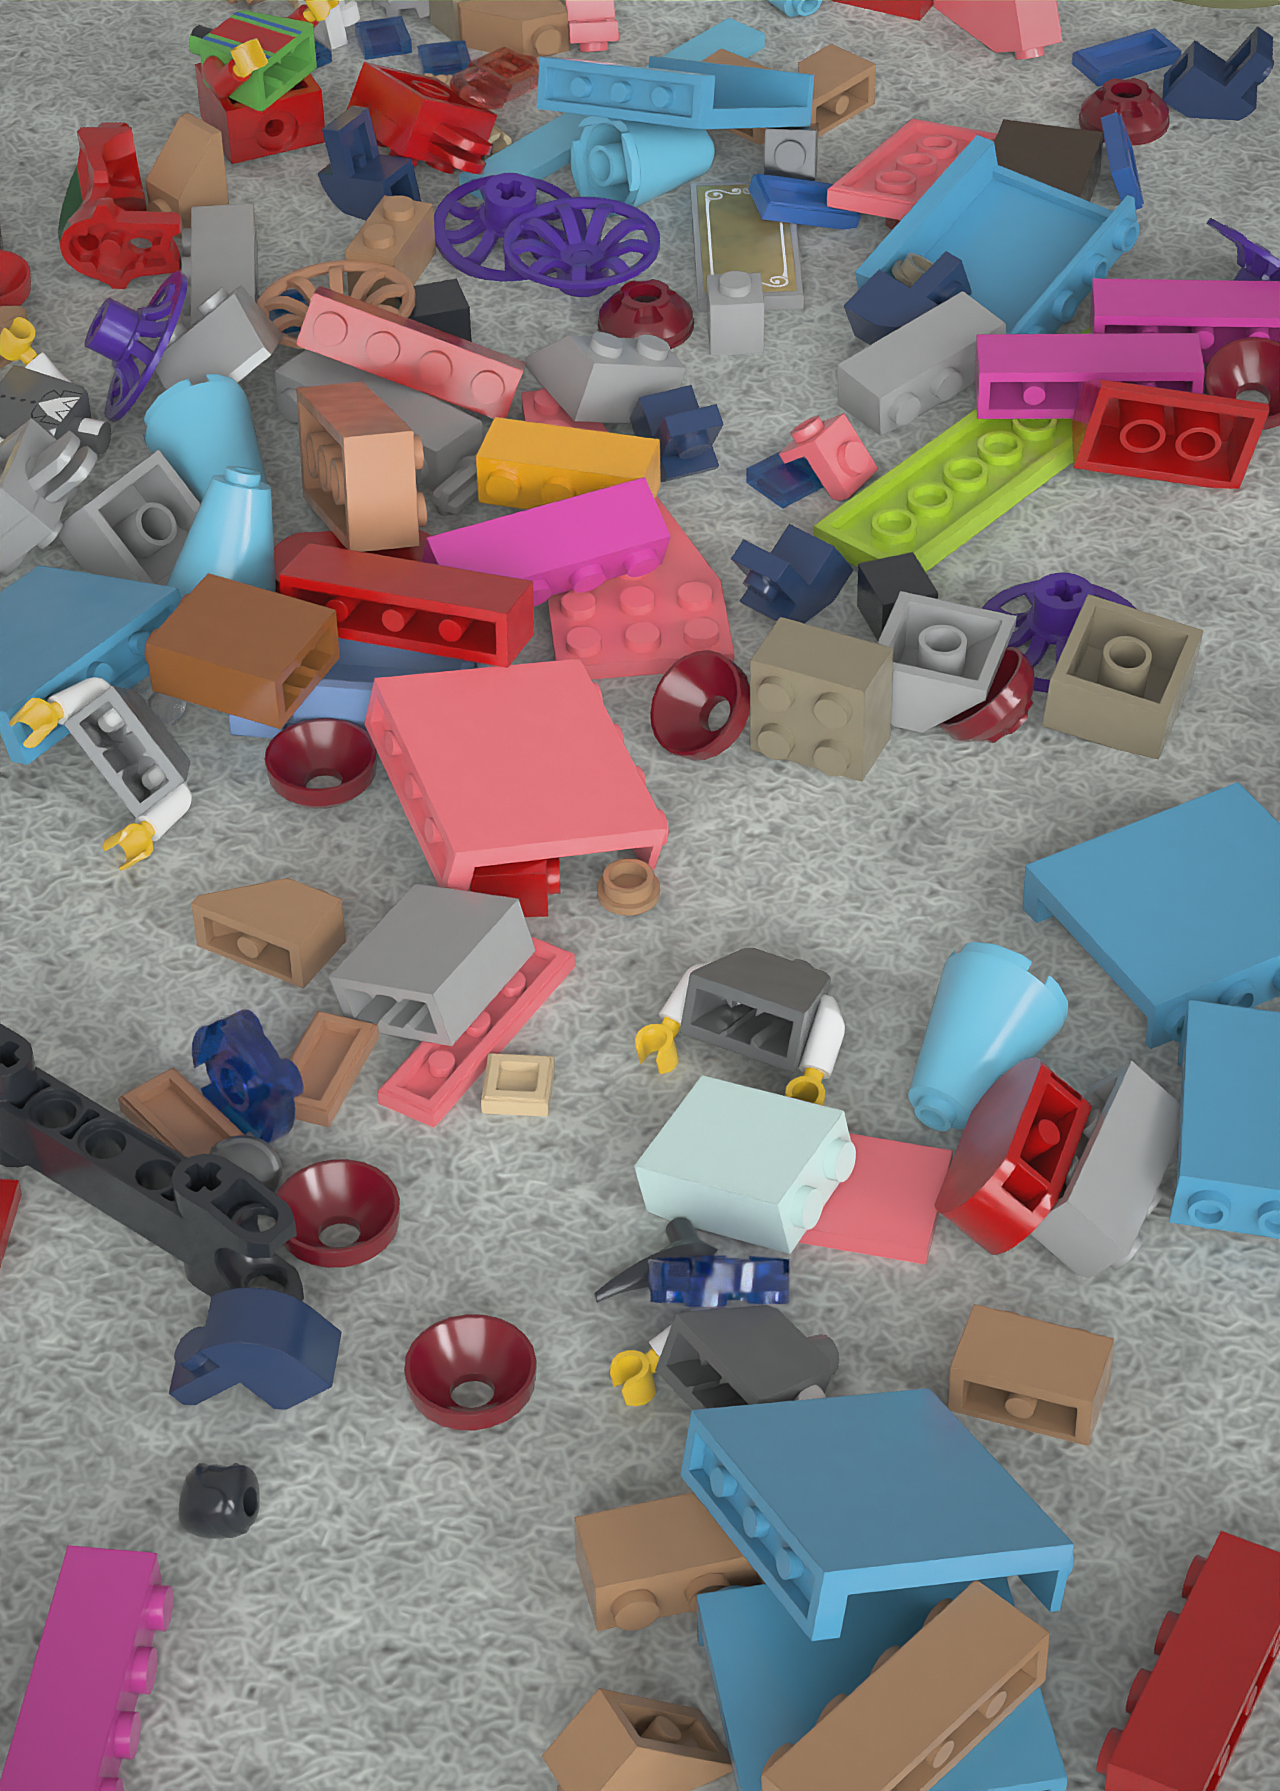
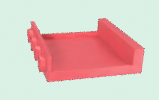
M580 658L510 665L508 668L496 666L374 678L364 724L439 887L469 891L475 867L633 849L639 860L647 863L652 870L655 869L661 848L668 840L669 828L666 815L661 809H657L646 788V780L642 769L639 766H635L624 745V737L620 726L613 723L603 704L600 687L596 682L591 681Z

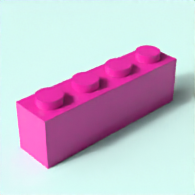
M1093 278L1089 322L1090 334L1199 333L1203 363H1209L1211 357L1221 347L1241 338H1267L1280 343V281Z
M1199 333L976 334L974 383L977 419L1073 418L1084 383L1088 380L1102 379L1203 394L1205 369Z
M644 477L427 537L422 562L533 581V606H537L549 599L551 595L569 590H574L578 593L587 592L597 588L605 580L625 574H628L629 577H640L652 572L662 564L671 535Z
M67 1546L0 1779V1791H124L122 1778H117L121 1760H133L138 1750L141 1720L139 1712L134 1711L138 1695H150L156 1679L157 1651L151 1647L155 1631L166 1632L168 1630L173 1610V1589L171 1585H162L157 1553Z

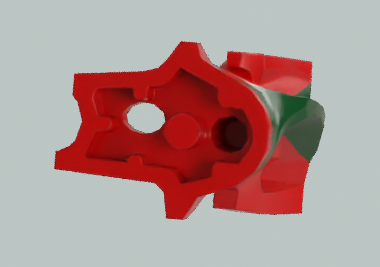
M102 122L98 127H81L77 131L80 146L78 162L67 188L58 226L59 245L62 256L67 264L81 274L110 285L112 289H126L132 279L141 276L181 272V256L178 246L174 241V236L182 231V219L177 212L147 211L132 127H129V124L125 122ZM134 238L147 239L152 243V247L146 249L138 248L131 243V240Z

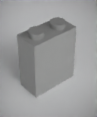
M415 883L329 975L344 1017L377 1024L381 1034L453 1046L532 956L536 949L519 899Z

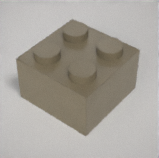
M1088 594L1050 679L1042 726L1116 750L1159 760L1193 679L1204 630Z
M780 617L750 659V750L763 753L774 760L785 759L816 768L829 776H844L863 782L891 736L893 648Z

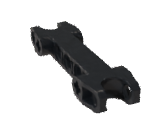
M0 1023V1165L15 1168L30 1166L184 1262L187 1280L210 1297L226 1290L246 1288L252 1279L264 1275L268 1279L281 1284L284 1287L282 1293L291 1295L301 1301L304 1300L303 1285L298 1271L275 1253L285 1242L297 1235L295 1219L287 1202L263 1185L251 1173L226 1158L215 1154H199L187 1158L35 1066L31 1044L23 1036ZM258 1215H267L274 1218L277 1222L270 1229L260 1232Z

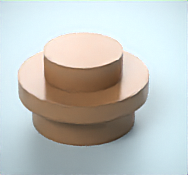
M632 858L616 860L605 868L602 877L597 883V898L602 907L614 914L624 916L642 914L652 909L660 899V882L647 863Z

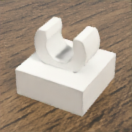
M298 0L299 6L306 4L304 0ZM339 0V4L330 10L328 17L323 21H319L318 25L313 28L314 37L332 50L348 44L345 27L355 24L360 19L357 2L352 0L345 4L344 0Z

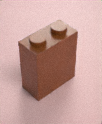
M207 573L191 593L183 596L174 612L159 628L153 630L147 639L144 655L146 662L149 664L152 691L281 730L340 658L336 610Z

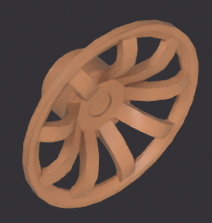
M338 260L310 265L279 278L261 294L257 305L268 318L269 311L274 309H284L293 313L283 315L273 321V324L282 333L291 326L302 327L308 306L291 297L279 295L288 288H294L310 304L316 288L308 279L329 274L330 289L344 294L343 273L361 272L363 274L354 286L350 297L406 318L410 316L415 307L416 294L412 281L403 272L392 266L372 261ZM386 278L394 283L382 286L367 298L368 292L377 280ZM402 297V304L399 310L392 306L382 305L381 303L387 298ZM282 333L283 337L279 342L280 344L297 349H305L296 345L298 338Z

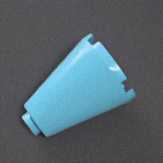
M589 116L583 119L578 126H585L581 138L572 141L571 171L576 189L581 197L607 198L638 207L707 173L713 162L715 146L705 129H691ZM611 213L608 217H614L619 215L616 213Z
M219 374L206 375L209 382L193 386L189 379L176 383L157 397L146 411L144 417L147 429L146 435L143 434L148 449L152 454L158 449L200 503L203 500L212 476L225 474L227 466H239L259 471L261 473L260 481L267 484L247 395L233 378Z
M227 466L225 474L212 476L166 586L177 587L182 598L184 595L191 593L207 573L276 592L271 486L260 481L261 473L259 471L239 466Z
M970 942L964 945L960 953L956 954L954 950L945 962L908 1093L909 1101L915 1108L916 1117L926 1126L937 1131H948L951 1127L957 1130L964 1129L971 1111L986 1091L1010 1068L1025 1059L1035 1057L1061 1030L1068 1017V1000L1060 985L1050 975L1045 984H1043L1027 972L1032 961L1020 953L997 944Z

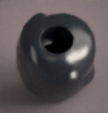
M199 1463L186 1475L181 1488L178 1516L182 1527L190 1534L208 1539L235 1538L247 1533L250 1526L254 1524L260 1509L259 1482L256 1474L250 1467L238 1463L230 1466Z

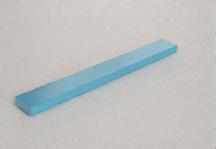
M727 18L662 57L702 61L722 48L741 57L748 58L765 47V33ZM562 114L483 160L486 163L483 174L479 175L465 171L459 174V185L474 179L502 173H518L541 180L571 163L572 141L581 138L585 126H578L589 115ZM479 189L470 193L484 201Z

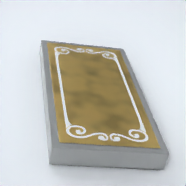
M751 181L690 183L698 312H707V275L724 274L729 271L761 273L764 310L804 309V290L797 224L762 219L748 190Z

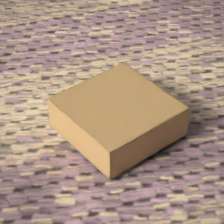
M488 1053L481 1097L482 1113L549 1116L555 1072L554 1056Z

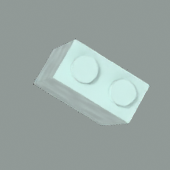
M702 1075L634 1165L648 1212L670 1221L678 1217H684L691 1221L694 1228L791 1254L807 1229H812L817 1224L823 1206L839 1183L846 1181L851 1175L856 1159V1149L851 1142L845 1113L842 1110Z

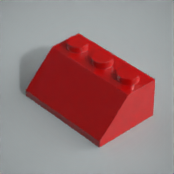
M1102 379L1088 380L1084 383L1072 419L1073 468L1207 488L1240 489L1268 417L1269 404Z

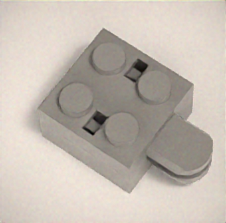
M32 418L0 443V573L4 576H8L16 570L24 560L27 552L33 547L37 546L43 549L57 537L63 527V523L59 520L62 511L73 500L78 490L76 486L88 476L98 457L96 452L89 446H84L77 451L80 439L73 432L68 431L56 440Z

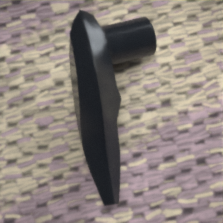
M684 1217L675 1218L668 1223L665 1230L670 1245L639 1261L611 1279L594 1293L596 1302L598 1303L623 1292L658 1285L682 1277L707 1262L718 1249L699 1240L689 1219Z

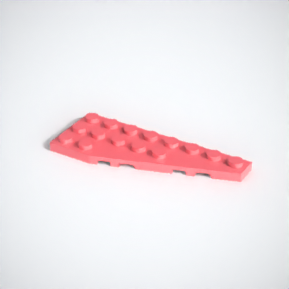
M545 388L538 391L521 392L524 421L608 432L602 422L573 421ZM657 495L655 501L671 535L661 565L652 572L640 577H629L628 574L605 580L600 586L587 592L578 593L574 590H569L551 595L547 599L555 661L580 658L590 679L665 674L675 662L685 655L696 651L710 650L718 652L734 661V649L721 580Z

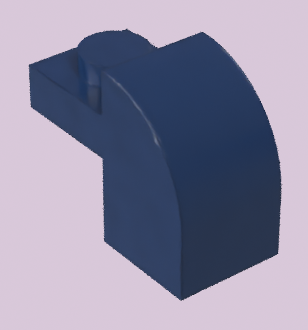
M1257 26L1227 61L1194 40L1164 74L1163 101L1188 118L1239 121L1247 117L1257 108V86L1264 82L1274 66L1273 36Z
M351 106L322 129L330 164L318 172V177L330 200L343 213L366 221L384 195L406 196L414 201L422 202L412 159L379 154L369 108Z
M945 251L911 288L879 269L844 305V309L854 336L872 345L963 291L970 296L972 290L962 260Z
M692 385L639 397L629 419L635 436L660 439L661 482L715 470L719 467L712 445L724 424L717 404L699 408Z
M791 524L787 526L771 553L743 539L731 557V560L746 575L743 584L748 589L739 602L776 622L780 617L805 624L834 602L854 571L833 545Z
M236 1288L211 1296L205 1326L191 1329L180 1339L174 1354L175 1366L168 1394L183 1405H197L241 1383L273 1409L287 1410L332 1387L342 1331L305 1302L279 1291L264 1288Z

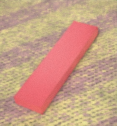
M532 937L536 951L453 1046L422 1041L377 1091L378 1104L435 1128L484 1072L487 1066L488 1053L499 1054L575 968V954Z

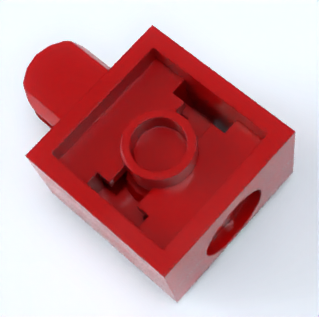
M363 62L347 109L351 106L369 108L377 146L389 147L391 149L389 156L412 159L413 166H417L419 160L426 161L428 166L448 174H453L456 168L473 174H483L486 163L481 158L483 155H490L493 144L488 142L498 115L437 78Z
M201 63L195 64L200 116L204 122L221 131L223 152L231 164L325 143L322 131L325 127L322 89L311 73L261 112L232 98L216 96L212 89L208 88L203 81Z

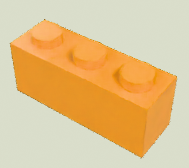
M495 417L476 455L478 502L532 509L644 477L655 499L661 486L660 439Z

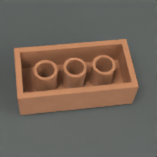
M363 381L296 388L302 488L305 501L348 550L365 552L419 546L418 527H425L427 522L424 495L416 490L415 470H422L424 465L423 445L419 434L414 435L413 430L393 409H390Z

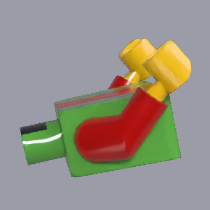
M304 0L306 4L301 5L288 17H278L243 10L237 11L215 29L203 25L196 26L190 34L189 50L192 54L201 56V73L204 83L220 98L229 97L263 112L317 68L313 28L318 25L319 21H323L328 17L330 10L339 4V0Z

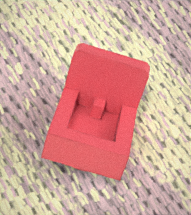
M565 0L568 11L570 44L579 43L580 52L608 50V41H619L618 20L615 19L614 0Z
M844 413L824 421L818 415L805 420L790 432L794 440L779 453L784 464L805 456L829 496L837 501L849 498L878 470L877 465Z

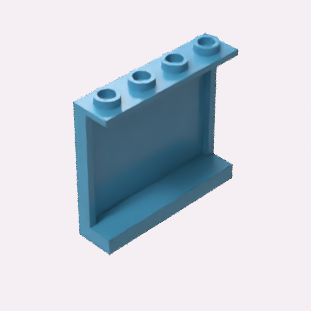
M540 56L537 109L691 129L808 127L811 125L814 74L649 56V68Z
M976 135L855 271L858 290L879 269L895 278L891 271L896 261L904 260L908 253L919 254L935 263L947 251L962 260L972 290L970 297L1006 323V334H1055L1063 323L1069 322L1074 317L1079 304L1092 290L1093 278L1105 279L1109 269L1124 252L1130 251L1135 245L1140 231V226L1137 222L1135 199L1127 195L1117 208L1111 211L999 166L994 141Z
M38 565L0 592V734L12 762L28 765L70 734L65 725L58 723L39 745L34 748L25 747L22 743L33 733L32 728L23 722H17L15 725L9 726V721L31 698H40L47 702L48 698L93 677L102 678L111 686L115 685L131 689L150 675L149 664L146 662L144 655L145 645L151 632L159 628L178 607L182 597L177 587Z
M1239 782L1025 865L1022 907L1035 923L1055 916L1148 1018L1145 1044L1150 1049L1172 1040L1175 1042L1180 1041L1189 1000L1253 1009L1256 1005L1280 996V823Z
M1189 1000L1178 1046L1177 1065L1182 1066L1177 1178L1169 1214V1223L1280 1239V1012Z
M930 1388L691 1410L680 1476L811 1641L840 1638L848 1595L1017 1575L1049 1612L1060 1611L1067 1577L1070 1576L1073 1569L1074 1543Z
M1007 1577L978 1580L1015 1607ZM975 1580L848 1595L840 1638L817 1641L809 1639L767 1584L749 1587L728 1586L716 1592L697 1594L699 1646H705L737 1790L762 1791L761 1774L771 1755L779 1747L786 1743L795 1745L816 1725L821 1712L834 1697L842 1693L850 1695L870 1676L875 1663L887 1649L894 1645L902 1647L922 1629L927 1616L940 1601L945 1598L954 1600ZM1040 1686L929 1791H1066L1067 1774Z

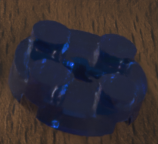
M242 1009L232 1015L222 1016L201 1026L193 1037L192 1059L194 1068L205 1063L211 1082L200 1088L203 1096L244 1135L250 1132L255 1137L263 1139L269 1144L286 1136L291 1131L295 1121L296 1107L294 1098L301 1095L304 1089L303 1080L296 1065L288 1058H280L272 1043L265 1036L259 1019L248 1009Z
M726 1255L660 1257L656 1258V1260L649 1259L648 1282L650 1302L684 1303V1306L723 1307L728 1306V1300H747L748 1304H788L790 1258L749 1256V1262L745 1258H726Z

